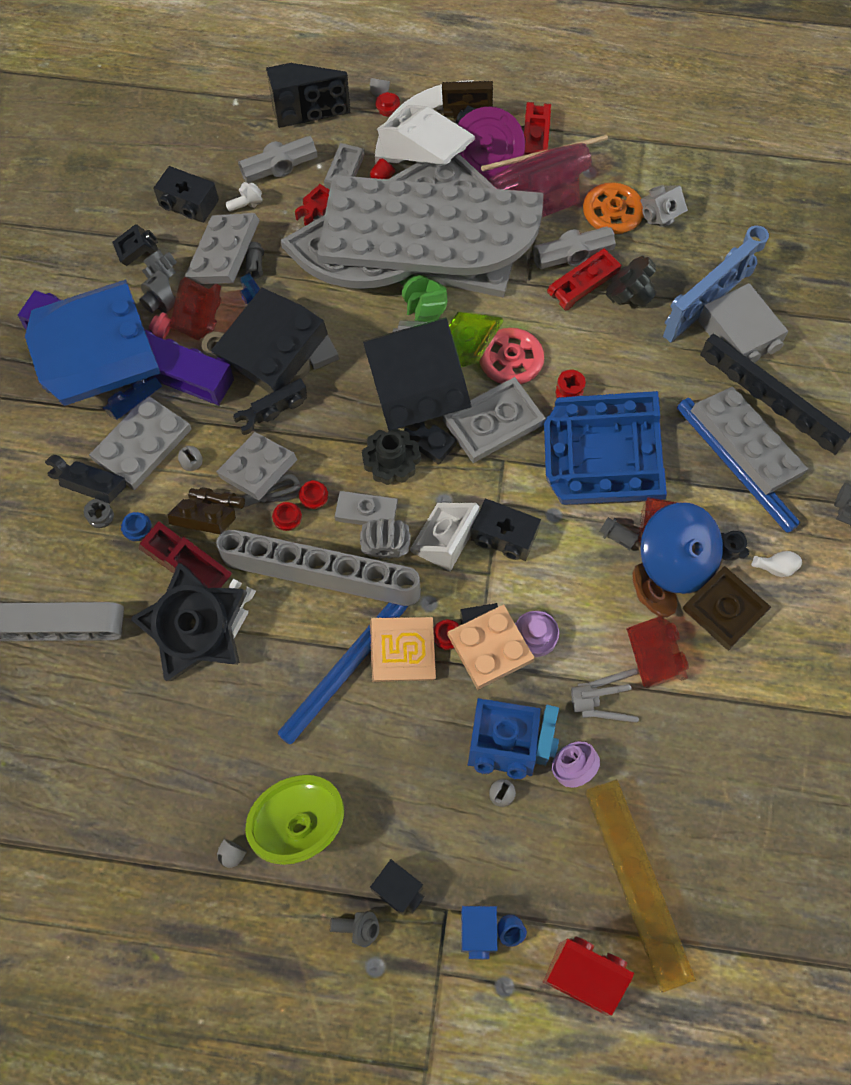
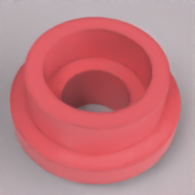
M162 312L160 316L155 315L153 317L149 330L155 336L165 339L171 329L173 320L168 318L166 313Z

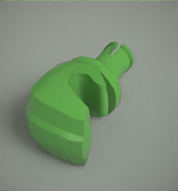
M414 274L399 281L404 287L402 297L407 303V315L415 313L414 320L418 322H431L440 318L446 310L448 302L447 290L442 284L430 280L426 276H415Z

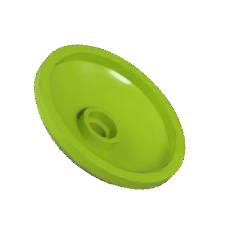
M298 775L281 780L264 791L251 807L245 827L247 840L252 850L267 862L287 865L305 861L324 850L338 834L344 818L343 800L337 788L331 782L318 776Z

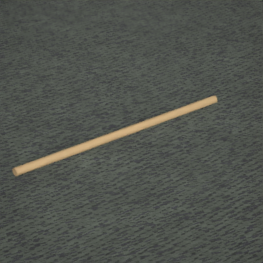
M604 135L481 166V170L486 171L608 140V136Z

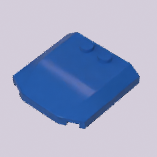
M126 279L31 310L25 339L42 388L56 397L63 406L160 374Z
M658 391L559 397L556 399L550 416H547L544 422L546 480L562 505L666 500L667 491L665 468L663 467Z

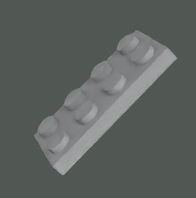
M733 386L697 402L691 409V412L765 495L801 477L808 470L800 458L791 451L781 440L780 436L769 427Z

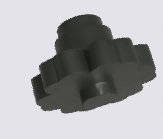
M644 256L632 260L628 266L623 267L613 277L612 283L606 289V296L618 305L628 300L633 304H638L640 307L647 305L656 295L654 284L649 278L655 273L656 264L649 257L645 258Z
M394 429L386 433L383 430H378L374 435L367 438V447L362 450L364 469L372 472L375 481L389 485L395 479L403 483L408 478L414 476L416 471L415 465L420 463L421 454L418 442L410 440V435L407 431Z

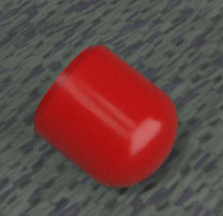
M380 158L371 169L370 177L389 179L394 175L396 169L385 159Z

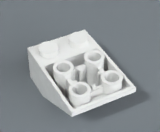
M408 105L377 128L385 158L397 159V161H416L419 164L426 162L435 163L437 166L446 165L455 155L464 151L466 146L475 140L473 134L429 106Z

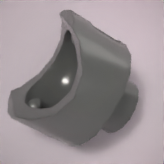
M156 271L141 284L144 295L139 300L144 308L151 313L156 309L167 313L181 301V299L173 295L168 276L160 271Z

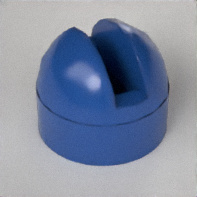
M505 915L501 917L497 924L498 936L505 946L513 947L519 945L526 938V928L521 919L515 915Z

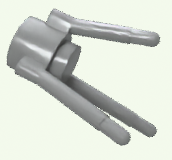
M638 670L623 671L571 687L574 712H582L583 718L598 717L637 723L639 721L637 716L594 710V707L600 706L599 696L629 691L632 688L630 684L597 689V687L636 675Z

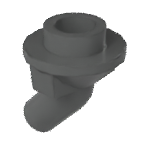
M356 912L355 919L331 918L330 932L353 933L352 943L361 947H368L379 934V923L373 912Z

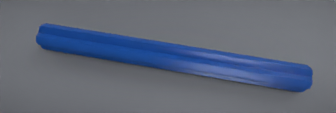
M691 398L682 400L677 406V410L786 533L796 529L800 524L798 518L774 491L765 495L691 412L695 405Z
M388 603L376 618H399L408 606ZM370 625L278 731L279 737L284 742L292 744L370 653Z

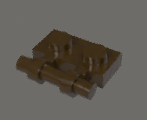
M493 81L442 82L444 117L457 119L461 110L464 111L468 105L476 109L493 107Z
M191 488L188 493L189 499L180 501L167 516L170 525L221 535L236 519L234 508H244L245 498L237 497L232 492L225 491L221 494L213 492L210 488Z

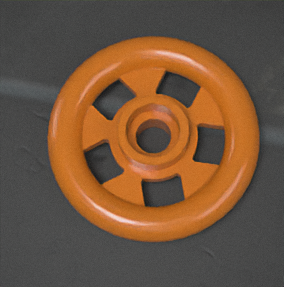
M610 182L600 184L588 192L583 202V213L587 221L596 229L607 226L608 228L611 227L614 234H623L635 229L644 217L642 212L643 206L640 200L642 199L641 196L631 187L621 183ZM606 195L607 198L602 202L598 199L599 196ZM616 195H623L626 197V200H623L620 197H616ZM627 207L634 208L633 215L626 214ZM601 209L603 216L598 217L594 210ZM621 219L622 223L614 224L611 223V220Z

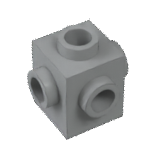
M660 185L649 190V195L640 199L643 206L642 212L648 224H659L660 227L667 226L675 221V217L688 211L680 185Z

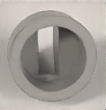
M371 78L370 91L374 96L378 97L380 94L388 92L390 81Z
M194 446L182 448L178 455V461L186 471L197 470L202 465V455ZM187 454H191L195 460L190 462Z
M506 779L496 780L489 790L490 800L499 807L509 806L516 795L514 785ZM502 785H507L509 788L503 799L500 800L497 798V795L502 789Z
M224 838L218 848L217 859L224 867L233 868L243 860L247 851L233 841Z

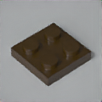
M724 566L682 609L729 651L770 610L771 606Z

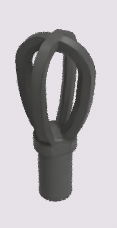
M285 474L275 483L277 485H273L259 501L248 494L240 497L245 498L244 507L259 502L285 501L299 495L300 482L295 475ZM286 479H291V480L282 482V483H280V484H277V483H279V482H281V481H284V480H286ZM290 484H295V485H294L293 487H291V488L270 493V492H272V491H274V490H276V489H279V488H281V487H284V486H287V485H290Z

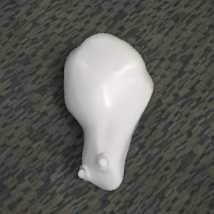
M782 551L770 558L754 556L751 565L766 570L778 577H789L801 567L802 559L792 551Z

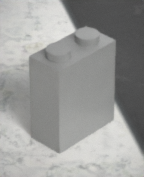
M750 283L704 305L698 320L709 336L713 333L754 363L767 353L771 355L779 351L783 347V341L788 333L786 327Z

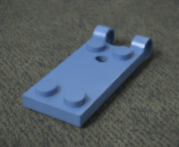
M757 225L750 227L744 237L743 244L739 248H732L721 264L684 296L680 294L675 298L670 306L672 312L665 321L667 326L663 334L664 338L672 343L699 319L704 305L726 295L742 279L753 274L757 265V258L754 253L763 250L769 238V233L764 227ZM751 237H757L761 241L753 240Z

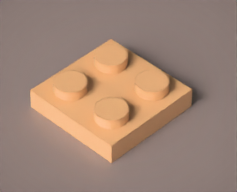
M504 604L448 631V637L477 690L534 662L535 658Z

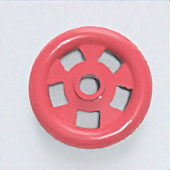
M502 328L492 332L483 340L478 354L479 363L484 373L490 379L500 384L514 377L520 384H525L539 374L544 364V351L541 343L534 335L519 328ZM509 338L521 340L520 345L508 343ZM494 344L502 346L498 353L491 351ZM532 350L533 358L525 359V351ZM513 352L516 356H509L508 353ZM499 361L505 368L498 371L492 364ZM522 365L525 371L515 374L513 369Z

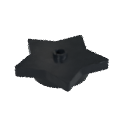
M181 563L176 566L166 593L158 602L137 613L131 619L151 636L159 646L164 680L173 681L201 661L233 665L240 663L231 626L247 595L246 590L237 588H208L187 566ZM193 619H196V624L192 629L191 622Z

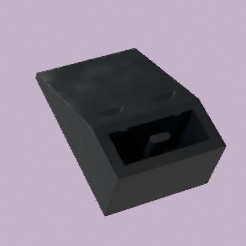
M297 63L266 67L271 102L278 128L351 113L348 75L346 71Z

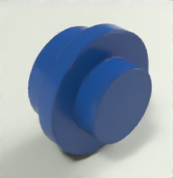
M139 512L129 513L124 517L121 524L123 535L131 541L143 540L152 529L150 519L145 514Z

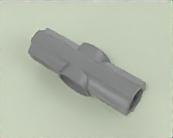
M306 136L285 145L277 141L271 142L265 146L263 153L238 161V165L244 181L249 183L271 174L276 177H284L292 171L293 166L318 156L311 136Z
M608 226L580 233L576 229L569 230L562 234L558 240L534 246V262L537 268L540 269L566 262L570 266L580 265L589 256L596 254L603 248L607 251L614 250L616 245L614 232Z

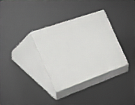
M437 503L410 551L451 571L471 536L472 527L479 513L480 506L477 503Z

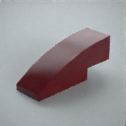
M160 521L155 524L139 544V549L172 573H174L179 563L187 566L208 588H222L232 575L229 570L185 537H179Z

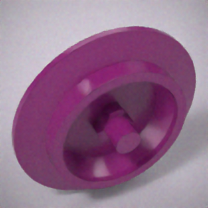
M481 107L469 112L458 122V126L475 136V140L458 154L491 184L507 179L517 170L521 162L486 171L481 170V166L524 156L525 138L523 130L516 118L509 112L497 107Z

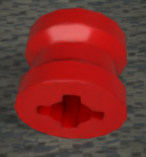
M573 369L563 371L558 377L555 390L556 398L583 396L586 384L583 374Z

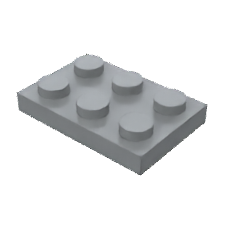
M255 213L211 216L184 277L189 284L234 283L260 221Z
M515 377L470 400L471 408L443 415L444 423L472 463L543 426L546 420Z
M146 395L89 456L108 472L125 477L126 485L136 490L192 428L187 421L149 395Z

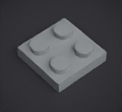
M254 432L216 472L222 480L259 501L298 459L294 452Z

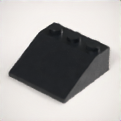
M262 287L212 348L211 352L225 360L231 367L261 388L272 393L291 382L328 335L323 319L302 305Z
M446 317L363 341L388 431L472 407Z

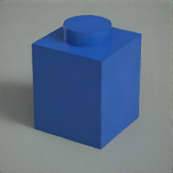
M462 906L461 952H469V959H490V953L498 951L497 906Z

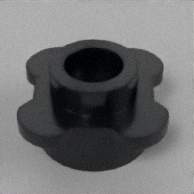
M730 531L726 534L721 533L723 560L729 561L735 557L741 559L748 557L749 549L746 548L747 539L743 532Z

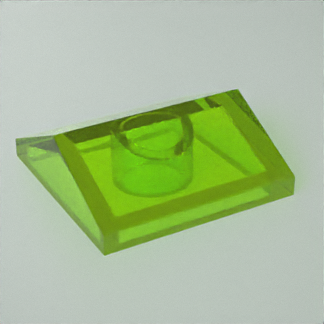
M465 312L456 313L449 327L461 368L479 362L504 322L502 317Z

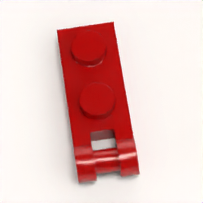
M534 102L526 103L524 155L548 150L551 104L544 103V106L534 105ZM547 155L530 160L547 162Z
M603 248L554 281L548 287L547 293L552 298H557L560 301L559 305L567 311L578 300L618 274L622 265ZM569 287L572 291L566 293L564 289Z

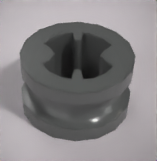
M92 499L84 507L85 518L95 528H104L113 521V510L104 501ZM98 509L102 510V516L100 518H97L95 516V511Z

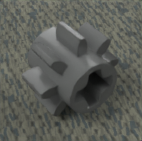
M159 249L143 260L147 267L142 271L147 278L156 271L164 273L168 278L176 273L172 266L177 262L170 252L163 255Z

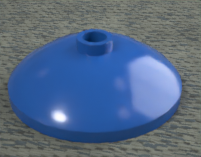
M673 503L661 508L650 518L642 534L641 558L647 574L660 588L673 593H692L701 589L719 569L723 555L722 536L716 521L705 509L691 503ZM693 544L695 545V552H694V553H693V551H692V546H693Z

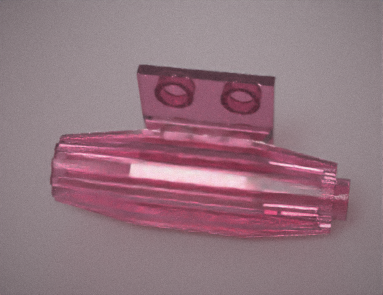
M585 143L552 148L512 164L491 177L488 181L497 189L544 193L542 217L580 203L579 174L592 166L591 153Z

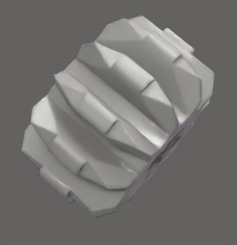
M380 518L379 520H370L362 525L360 545L363 553L368 554L370 557H379V559L399 558L408 553L411 533L407 524L400 520L394 521L391 518L388 520Z

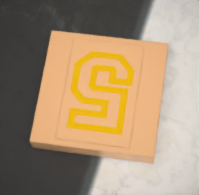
M433 617L370 619L372 682L434 681L436 679Z

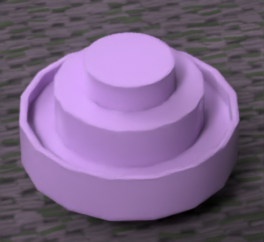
M535 610L526 612L515 623L534 657L545 656L553 651L558 642L559 628L552 616Z
M581 741L570 743L563 747L556 754L552 762V772L556 779L565 787L571 788L582 786L589 782L597 774L600 767V758L593 746Z

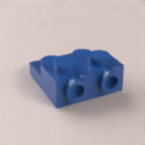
M478 698L468 766H474V769L482 774H489L493 770L504 771L513 779H523L526 775L532 776L536 762L541 708Z

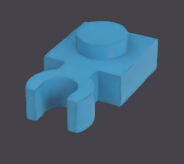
M546 705L537 742L535 764L546 766L549 757L555 758L559 739L553 737L559 707Z

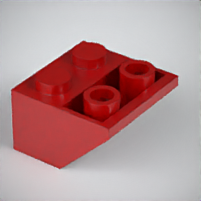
M577 936L574 939L567 938L560 942L543 983L606 1016H612L634 976V972L626 969L628 963L610 953H607V956H601L593 952L594 945Z

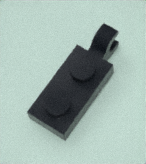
M300 378L251 403L249 409L236 412L233 415L235 423L241 420L248 421L245 426L240 428L241 433L247 435L253 431L256 422L259 424L263 421H272L282 411L288 408L295 409L302 405L307 399L306 385Z
M51 455L45 461V464L53 467L47 473L48 476L58 479L61 487L110 504L126 488L125 477L75 461L73 464L68 465L58 455Z

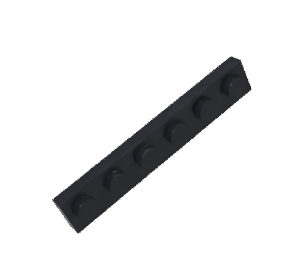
M713 333L706 340L700 356L705 358L710 365L717 367L725 373L730 380L737 382L748 390L753 397L760 399L771 407L776 414L783 416L794 424L800 432L806 433L818 442L823 449L829 450L836 455L851 437V433Z

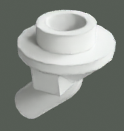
M243 182L239 188L241 197L227 201L226 207L229 212L247 205L255 208L262 202V192L254 183L248 184Z

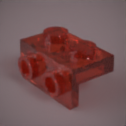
M184 277L179 283L169 327L198 341L205 335L213 332L217 323L215 319L216 310L221 303V297L219 296L221 286L216 283L208 289Z
M659 616L626 628L644 687L650 688L674 679L681 681L688 679L686 670L689 669V664L685 654L679 651L677 640L680 639V636L673 622Z

